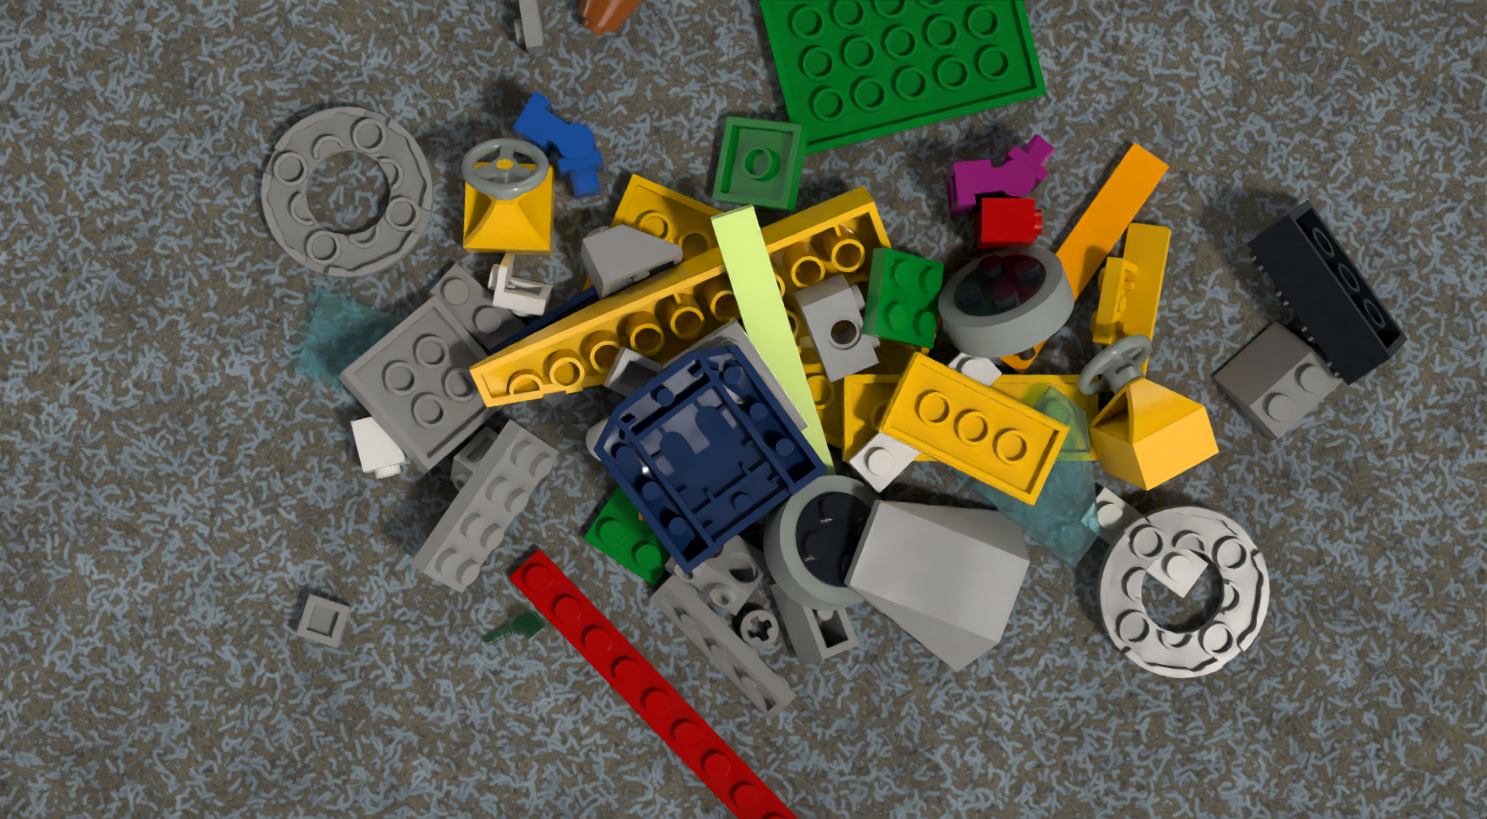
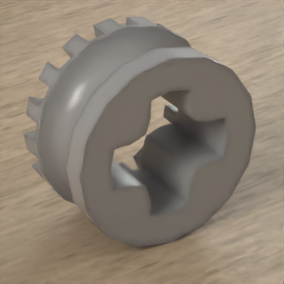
M757 609L749 612L743 618L740 632L744 641L754 648H765L776 640L779 625L777 619L770 612ZM758 616L761 622L766 620L771 622L772 627L767 630L769 638L761 641L758 636L751 638L748 635L747 631L752 628L750 620Z

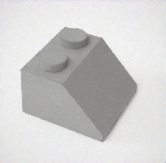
M1277 321L1271 324L1212 377L1269 441L1279 439L1342 383L1341 379L1336 378L1330 372L1324 360L1314 349Z

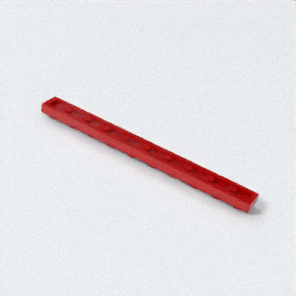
M540 548L509 577L512 583L738 819H799Z

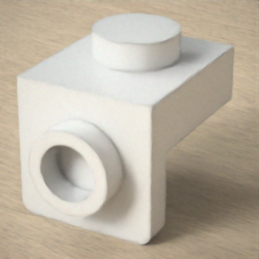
M506 252L500 265L493 264L489 278L488 289L495 290L493 306L511 309L514 314L522 317L543 316L550 301L553 285L512 277L515 254Z

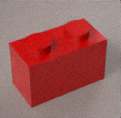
M982 198L975 207V250L1030 247L1037 240V235L1042 234V210L1035 209L1034 198Z

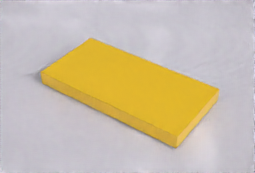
M914 351L876 431L1029 506H1034L1070 427Z

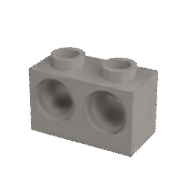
M739 535L734 536L723 544L718 552L686 575L672 556L665 565L679 579L690 583L710 597L716 605L727 609L735 616L769 569L764 553Z

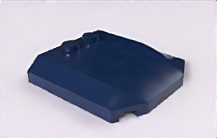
M737 344L687 352L615 406L593 449L685 575L718 552L723 544L791 494L794 496L828 470Z

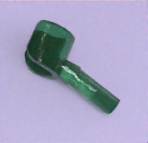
M530 610L520 615L507 626L483 636L486 645L489 646L520 630L525 638L529 640L544 628L546 624L537 612Z

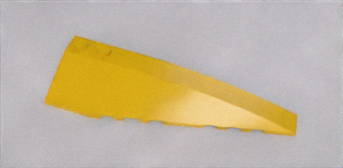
M864 186L760 228L799 354L802 353L801 350L815 347L794 293L842 273L849 286L857 284L866 305L874 248L892 249L875 202ZM718 246L559 320L469 367V370L486 407L539 399L544 394L561 391H565L566 394L583 391L584 387L604 384L621 346L663 365L733 318L737 319L744 331L745 327ZM865 309L859 311L863 322L865 316ZM838 321L833 325L831 332H842L849 325V321Z

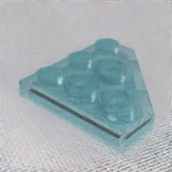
M1048 386L1032 409L1069 426L1070 430L1035 505L1029 506L978 480L970 488L1069 567L1074 568L1100 535L1087 418L1084 410L1054 386Z

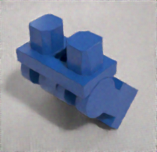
M535 91L512 127L516 138L534 144L546 156H548L551 150L560 155V159L557 160L562 179H571L576 200L601 195L597 172L604 171L601 152L596 148L592 131L586 125L581 123L567 124L551 114L553 112L551 101Z

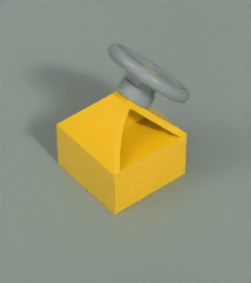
M514 138L492 139L471 148L461 163V173L466 181L463 248L468 253L506 254L507 252L523 255H553L556 170L553 165L548 163L544 152L530 142ZM500 151L499 157L493 160L492 163L477 162L487 154ZM514 152L527 155L535 164L518 163L513 158Z
M1136 334L1122 338L1098 353L1081 371L1077 380V387L1081 393L1086 395L1099 394L1109 389L1115 394L1111 401L1088 425L1102 470L1148 491L1219 453L1205 406L1145 379L1144 374L1139 368L1148 358L1152 349V342L1146 335ZM1095 375H1104L1102 379L1091 382Z

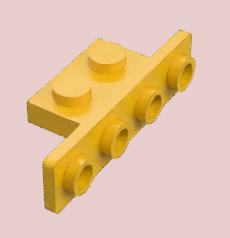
M1139 223L1129 224L1123 258L1107 257L1106 267L1102 268L1099 274L1098 290L1101 293L1098 310L1093 312L1090 323L1093 342L1108 347L1122 338L1136 334L1146 335L1152 342L1171 229L1165 226ZM1149 356L1139 368L1145 377Z

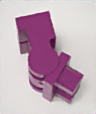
M1035 134L1023 150L1015 145L998 167L991 168V159L953 163L945 175L950 217L966 216L982 198H1025L1048 175L1049 171L1043 166L1056 149L1042 137Z

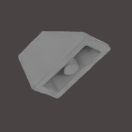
M623 224L611 229L608 226L594 229L587 234L586 238L582 239L580 258L600 300L680 264L683 256L680 246Z

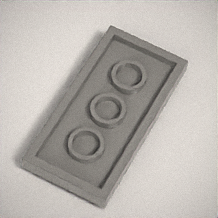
M510 419L410 564L422 573L463 593L465 588L477 578L480 567L490 552L502 542L504 532L514 517L526 507L529 496L536 485L550 472L553 461L559 452Z

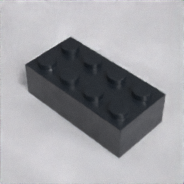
M1309 200L1299 205L1246 243L1251 250L1249 256L1253 264L1262 273H1268L1276 285L1274 290L1278 299L1285 307H1292L1301 320L1299 324L1305 337L1313 344L1317 342L1327 356L1325 357V363L1330 372L1336 378H1342L1347 386L1389 360L1408 340Z

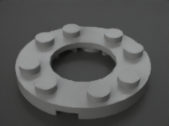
M359 107L330 108L314 113L296 123L281 137L273 148L275 150L262 178L261 197L264 216L276 241L287 254L300 264L326 276L349 279L362 278L383 272L405 258L422 238L428 226L434 204L432 173L429 163L418 143L407 130L394 120ZM344 152L365 154L379 163L388 177L391 192L388 207L380 221L365 232L351 235L334 233L320 225L311 213L307 199L309 179L317 166L330 156Z
M1171 505L1141 515L1116 536L1102 560L1097 578L1096 594L1099 615L1106 633L1127 658L1140 667L1162 676L1191 678L1203 676L1223 668L1222 665L1233 659L1239 652L1245 651L1251 645L1264 622L1269 604L1270 590L1268 571L1264 558L1252 539L1239 524L1205 507ZM1192 549L1203 553L1216 565L1222 579V598L1217 611L1206 624L1192 631L1172 632L1159 627L1148 617L1142 604L1141 585L1147 569L1155 560H1158L1172 550Z

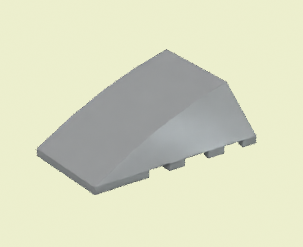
M875 500L844 583L879 612L894 621L893 623L901 630L918 640L919 644L928 652L939 657L944 665L958 672L1000 643L1022 585L1030 559L1018 512Z

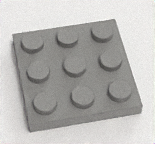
M435 295L338 376L341 382L424 475L504 406L486 407L469 367L488 358L489 355Z

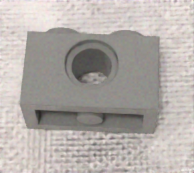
M841 273L794 293L821 365L831 383L879 363L874 351L875 347L880 346L879 339L862 334L864 322L859 311L865 309L866 305L857 284L849 286ZM838 321H849V325L842 332H831L833 325Z

